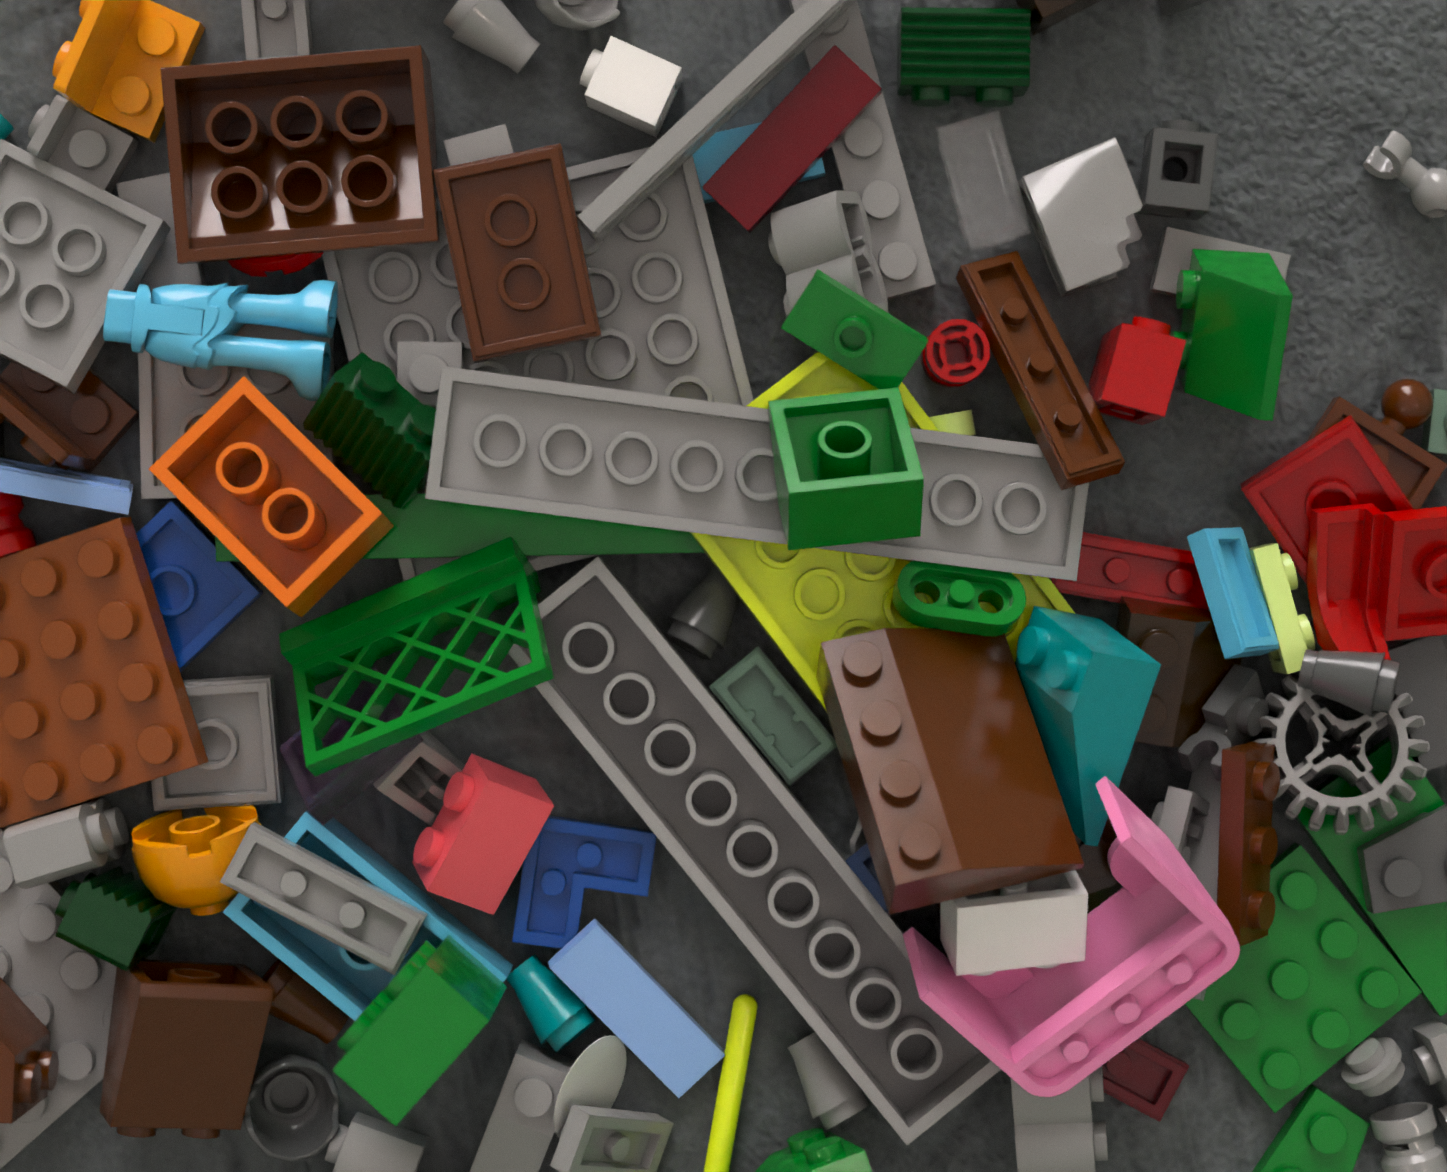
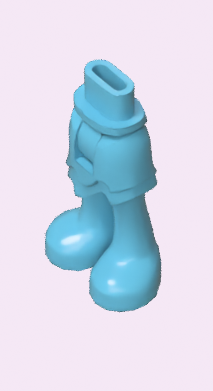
M315 280L298 293L283 295L247 293L249 285L229 286L228 282L213 286L192 284L164 285L153 288L152 293L150 286L140 284L137 292L110 289L107 295L103 338L104 341L131 344L132 352L143 353L146 350L150 355L161 361L193 369L199 367L210 370L216 366L251 368L280 374L291 380L299 397L309 401H317L329 383L331 351L328 342L235 336V334L241 329L243 324H254L292 329L316 337L332 338L338 308V283L332 280Z

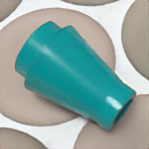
M536 955L531 956L520 964L506 978L514 989L541 1045L548 1042L556 1053L573 1042L596 1021L588 1011V1007L557 975L544 966Z

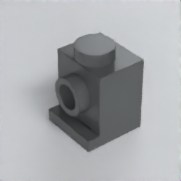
M1188 120L1162 121V128L1153 127L1145 136L1139 186V196L1143 206L1141 211L1134 214L1197 221L1210 210L1218 134L1200 132L1201 124ZM1175 161L1181 165L1183 169L1181 181H1170L1164 176V162Z

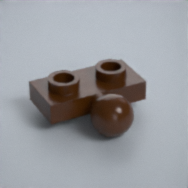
M1401 379L1392 383L1385 390L1381 399V410L1384 416L1381 422L1340 396L1333 398L1306 442L1349 415H1352L1414 509H1420L1447 466L1439 458L1403 437L1406 430L1417 428L1429 419L1433 410V397L1430 390L1423 383L1414 379Z

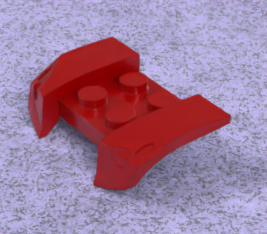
M1373 503L1311 509L1307 591L1317 643L1323 650L1385 652V659L1391 660L1386 641L1447 635V506L1382 512Z

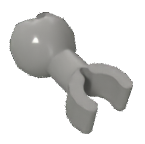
M1391 131L1381 147L1375 146L1363 163V167L1377 178L1385 180L1396 178L1411 190L1412 203L1420 214L1429 218H1441L1447 215V170L1444 168L1426 169L1411 157L1412 147L1410 142L1402 134Z

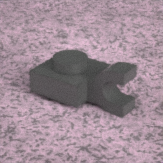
M1238 664L1232 666L1203 706L1202 712L1206 722L1198 733L1190 736L1177 751L1182 768L1192 772L1198 768L1202 760L1213 757L1210 764L1215 780L1221 781L1222 749L1248 743L1252 736L1258 735L1263 729L1259 718L1265 715L1268 716L1269 713L1268 703L1265 700L1257 670Z

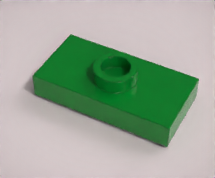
M818 269L781 329L877 389L898 388L928 341V338Z

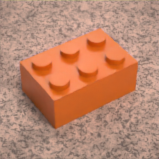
M245 376L149 468L286 608L301 618L394 527L386 516Z

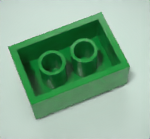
M450 935L437 948L426 940L400 969L388 986L374 998L336 1043L345 1054L332 1071L396 1126L490 1021L507 986Z

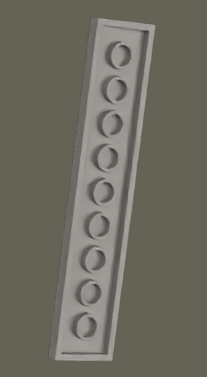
M441 366L425 499L787 545L778 506L768 409ZM910 428L924 477L920 536L817 547L818 549L1077 581L1089 482L1061 490L1038 444Z

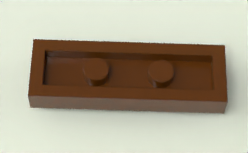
M1248 742L1222 749L1217 906L1229 921L1240 947L1268 936V929L1272 925L1275 916V898L1269 892L1270 865L1276 857L1278 847L1277 833L1272 828L1273 800L1278 793L1280 785V771L1277 764L1273 763L1275 744Z

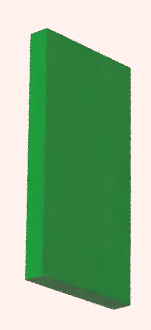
M1389 737L1365 753L1368 761L1373 766L1371 773L1380 784L1385 780L1391 764L1392 752ZM1337 775L1332 776L1314 789L1332 797L1347 798L1362 795L1356 786L1351 788L1342 777ZM1402 777V780L1409 784L1416 792L1413 800L1410 803H1406L1389 795L1396 806L1398 814L1391 821H1387L1379 815L1374 807L1371 808L1374 817V827L1367 832H1363L1360 829L1354 814L1349 815V827L1345 835L1335 834L1333 829L1334 815L1325 814L1324 822L1319 831L1309 830L1308 822L1313 810L1303 806L1296 817L1298 823L1400 966L1422 991L1420 994L1433 1012L1440 1017L1446 1014L1447 902L1375 914L1367 911L1357 847L1423 812L1429 813L1445 804L1426 777L1422 780H1410Z

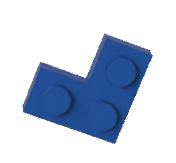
M549 815L523 862L512 942L562 949L579 933L585 888L648 897L657 836L652 830Z

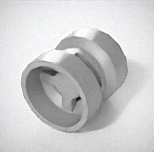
M1427 1102L1400 1103L1379 1109L1370 1115L1369 1121L1373 1137L1382 1142L1384 1154L1380 1159L1382 1172H1447L1444 1148L1435 1143L1433 1135L1437 1127V1120L1432 1104Z

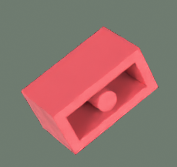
M471 753L462 772H456L449 780L444 792L443 806L433 825L426 827L421 832L414 847L412 864L426 890L494 915L553 810L554 804L537 779Z

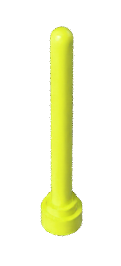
M748 994L736 997L732 1005L724 1051L725 1056L722 1062L703 1172H729L758 1009L757 1001Z

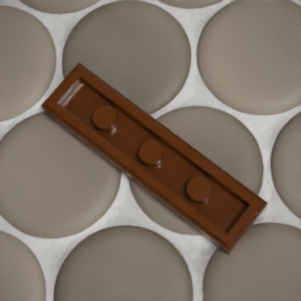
M1018 251L961 265L956 280L980 328L987 336L990 348L1060 489L1065 490L1119 474L1125 464V460Z

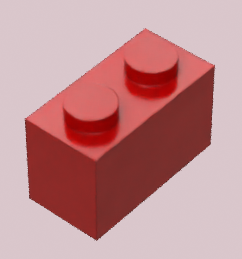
M1138 316L1133 317L1131 324L1121 323L1102 335L1088 385V390L1100 413L1139 425H1145L1164 418L1186 340L1169 336L1171 331L1170 325Z

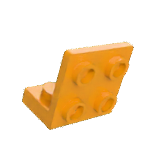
M81 0L79 16L82 18L79 28L73 41H66L61 46L53 64L52 74L56 78L53 89L78 108L155 143L165 121L161 68L189 65L205 27L201 22L151 0Z

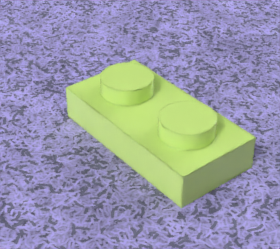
M1278 543L1251 547L1249 552L1279 642L1280 649L1268 653L1273 672L1282 674L1298 672L1301 670L1306 649L1315 650V638L1306 615L1297 614L1291 593L1292 590L1298 589V578L1294 563L1287 552L1280 553Z

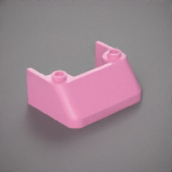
M1106 776L1095 783L1117 835V838L1112 842L1108 850V865L1114 878L1123 887L1087 914L1085 961L1064 963L1048 969L1029 967L996 971L987 976L971 974L956 976L949 959L916 929L911 927L902 934L919 998L1024 1090L1039 1097L1057 1096L1073 1088L1226 974L1235 965L1240 953L1239 942L1229 921L1168 836Z

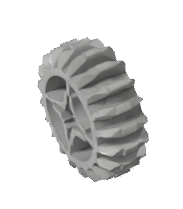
M1291 675L1285 677L1282 681V687L1290 700L1288 701L1278 694L1269 693L1265 700L1268 703L1269 711L1275 714L1277 718L1267 715L1259 718L1260 725L1263 728L1261 733L1269 735L1271 738L1252 741L1263 744H1275L1273 763L1277 764L1280 771V785L1273 802L1278 801L1286 793L1294 798L1285 812V817L1289 820H1294L1299 815L1303 806L1313 810L1308 822V828L1315 832L1319 831L1322 826L1325 814L1334 815L1333 829L1336 835H1345L1347 833L1349 815L1353 814L1363 832L1372 830L1374 827V817L1371 808L1373 807L1387 821L1395 818L1398 812L1389 795L1399 801L1410 803L1415 797L1416 792L1409 784L1402 780V777L1410 780H1422L1427 772L1424 766L1409 760L1408 757L1425 755L1430 749L1428 741L1408 739V734L1417 732L1425 725L1424 718L1421 715H1414L1403 719L1400 714L1413 701L1410 694H1400L1393 700L1389 714L1373 710L1371 716L1364 714L1358 719L1344 721L1336 718L1327 707L1321 709L1317 702L1331 699L1311 692L1310 689L1298 687V680ZM1300 713L1307 722L1306 730L1313 740L1314 750L1305 756L1301 763L1292 768L1286 752V731L1291 720ZM1385 728L1390 740L1392 756L1389 772L1385 780L1380 784L1371 773L1373 766L1365 755V744L1376 733ZM1360 731H1363L1359 734L1348 755L1354 757L1353 762L1352 760L1347 761L1343 755L1339 754L1332 758L1328 756L1315 765L1330 742L1323 738L1325 734L1327 736L1331 735L1336 741H1341L1346 737L1350 739ZM1325 774H1334L1342 777L1351 788L1356 786L1362 795L1347 798L1332 797L1312 789L1306 783L1310 780L1314 781Z

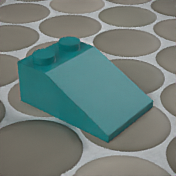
M1034 606L1028 625L1022 630L1018 638L1015 665L1072 830L1086 845L1098 846L1108 814L1095 783L1106 776L1116 787H1119L1162 664L1100 618Z

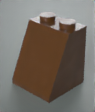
M143 959L142 962L140 961L139 964L137 963L136 966L134 965L127 972L117 967L100 1113L109 1126L117 1127L116 1132L120 1135L139 1138L155 1136L157 1128L181 1129L182 1135L199 1139L217 1138L220 1136L221 1129L241 1130L272 1004L273 988L245 964Z

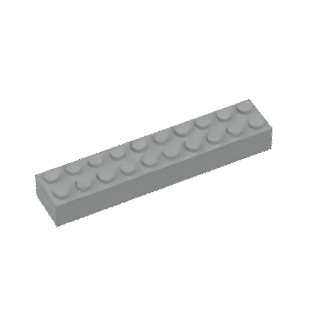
M596 557L538 604L554 678L536 685L537 690L904 1143L908 1146L998 1073L1001 1069L919 998L902 935L905 931L892 915L889 916L845 862V857L602 557ZM514 644L508 652L519 667L532 662L530 651L527 648Z

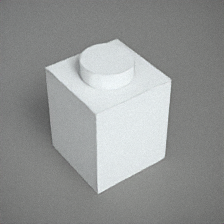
M610 36L604 52L597 49L591 52L583 69L580 84L587 87L584 95L589 108L657 138L682 83V67Z

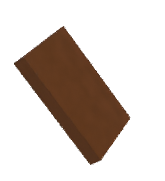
M561 143L433 170L473 362L480 363L602 337Z

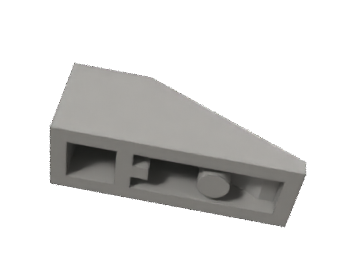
M523 1039L521 1040L470 1172H539L555 1132L554 1110L563 1081L576 1060Z

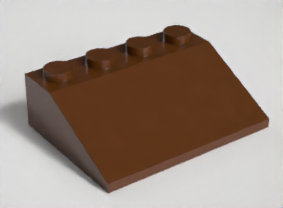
M421 45L161 68L178 264H196L439 242L438 192L433 170L437 169L431 68L430 61Z
M882 628L821 642L816 677L889 915L1083 868L1084 861L1005 634L990 637L930 628Z

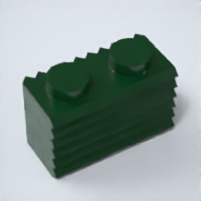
M901 7L897 28V95H911V104L926 107L947 105L950 103V96H975V105L982 107H1005L1012 105L1014 97L1023 96L1030 85V9Z
M361 352L332 376L304 420V430L313 431L314 439L323 440L324 447L332 448L334 456L343 458V464L352 465L353 473L362 474L363 481L371 482L373 490L382 491L383 499H390L393 507L402 508L427 485L436 409L422 404L396 381V377L389 367L383 363L371 360L365 353Z
M121 866L100 875L90 872L82 883L73 880L62 895L55 911V915L63 918L57 929L56 937L127 972L128 969L130 970L131 967L133 968L134 965L136 966L137 963L139 964L140 961L142 962L143 959L145 960L146 957L148 958V956L154 954L178 907L168 905L156 899L140 878L135 880L132 872L123 874Z

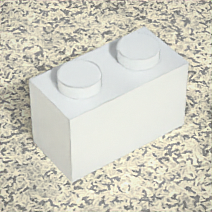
M1076 870L941 902L940 940L955 975L987 976L996 971L1029 967L1048 969L1064 963L1085 961L1088 892Z

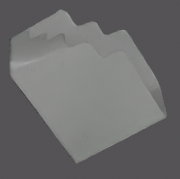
M1115 137L1025 175L1019 180L1016 189L1037 242L1040 243L1041 251L1060 297L1118 278L1116 276L1117 272L1128 268L1130 261L1125 247L1127 244L1139 241L1142 237L1134 213L1141 211L1143 204Z

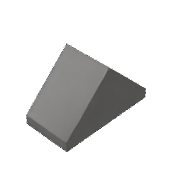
M427 730L413 736L371 783L377 790L432 826L443 806L444 792L449 780L456 772H462L465 764Z

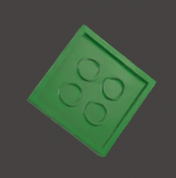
M1296 842L1275 858L1270 865L1269 892L1275 898V916L1272 925L1268 929V936L1240 947L1237 962L1226 974L1207 987L1204 1001L1192 998L1184 1004L1274 1113L1422 993L1306 850Z

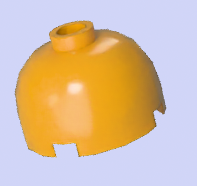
M254 806L204 808L207 815L193 816L183 819L181 809H176L146 819L134 827L131 832L133 860L141 881L156 899L174 907L190 908L192 915L206 916L225 910L229 905L228 900L235 898L239 892L220 883L249 826L254 822L261 825Z

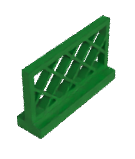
M511 536L279 634L281 654L292 665L305 766L314 776L323 774L554 678L536 593L541 592L538 575ZM519 601L518 606L505 626L487 620L493 611ZM462 625L446 650L429 645L434 636ZM479 631L496 637L480 663L463 657ZM514 644L529 649L531 663L507 673L497 670ZM402 650L386 675L370 669L376 660ZM420 656H423L437 663L419 688L404 682ZM454 669L471 674L461 692L447 698L437 695ZM344 674L328 699L316 695V685ZM362 680L378 687L360 713L345 707V705ZM395 693L412 699L401 717L389 722L378 720ZM337 717L353 723L342 741L323 748L322 739Z

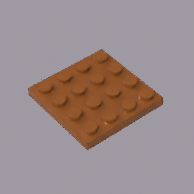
M120 517L0 558V828L209 762L131 517Z

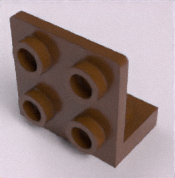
M13 362L0 374V424L6 420L23 431L26 435L19 441L20 444L31 455L48 467L55 463L64 470L76 467L93 471L139 418V411L90 368L75 394Z

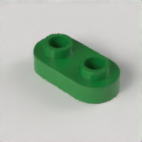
M911 561L904 566L892 593L896 610L906 621L913 625L990 637L1000 636L1009 632L1016 625L1026 605L1025 590L1020 581L1011 573L921 561ZM925 593L932 598L934 603H924L917 599L915 594ZM979 602L992 604L996 608L997 613L984 611L980 607Z

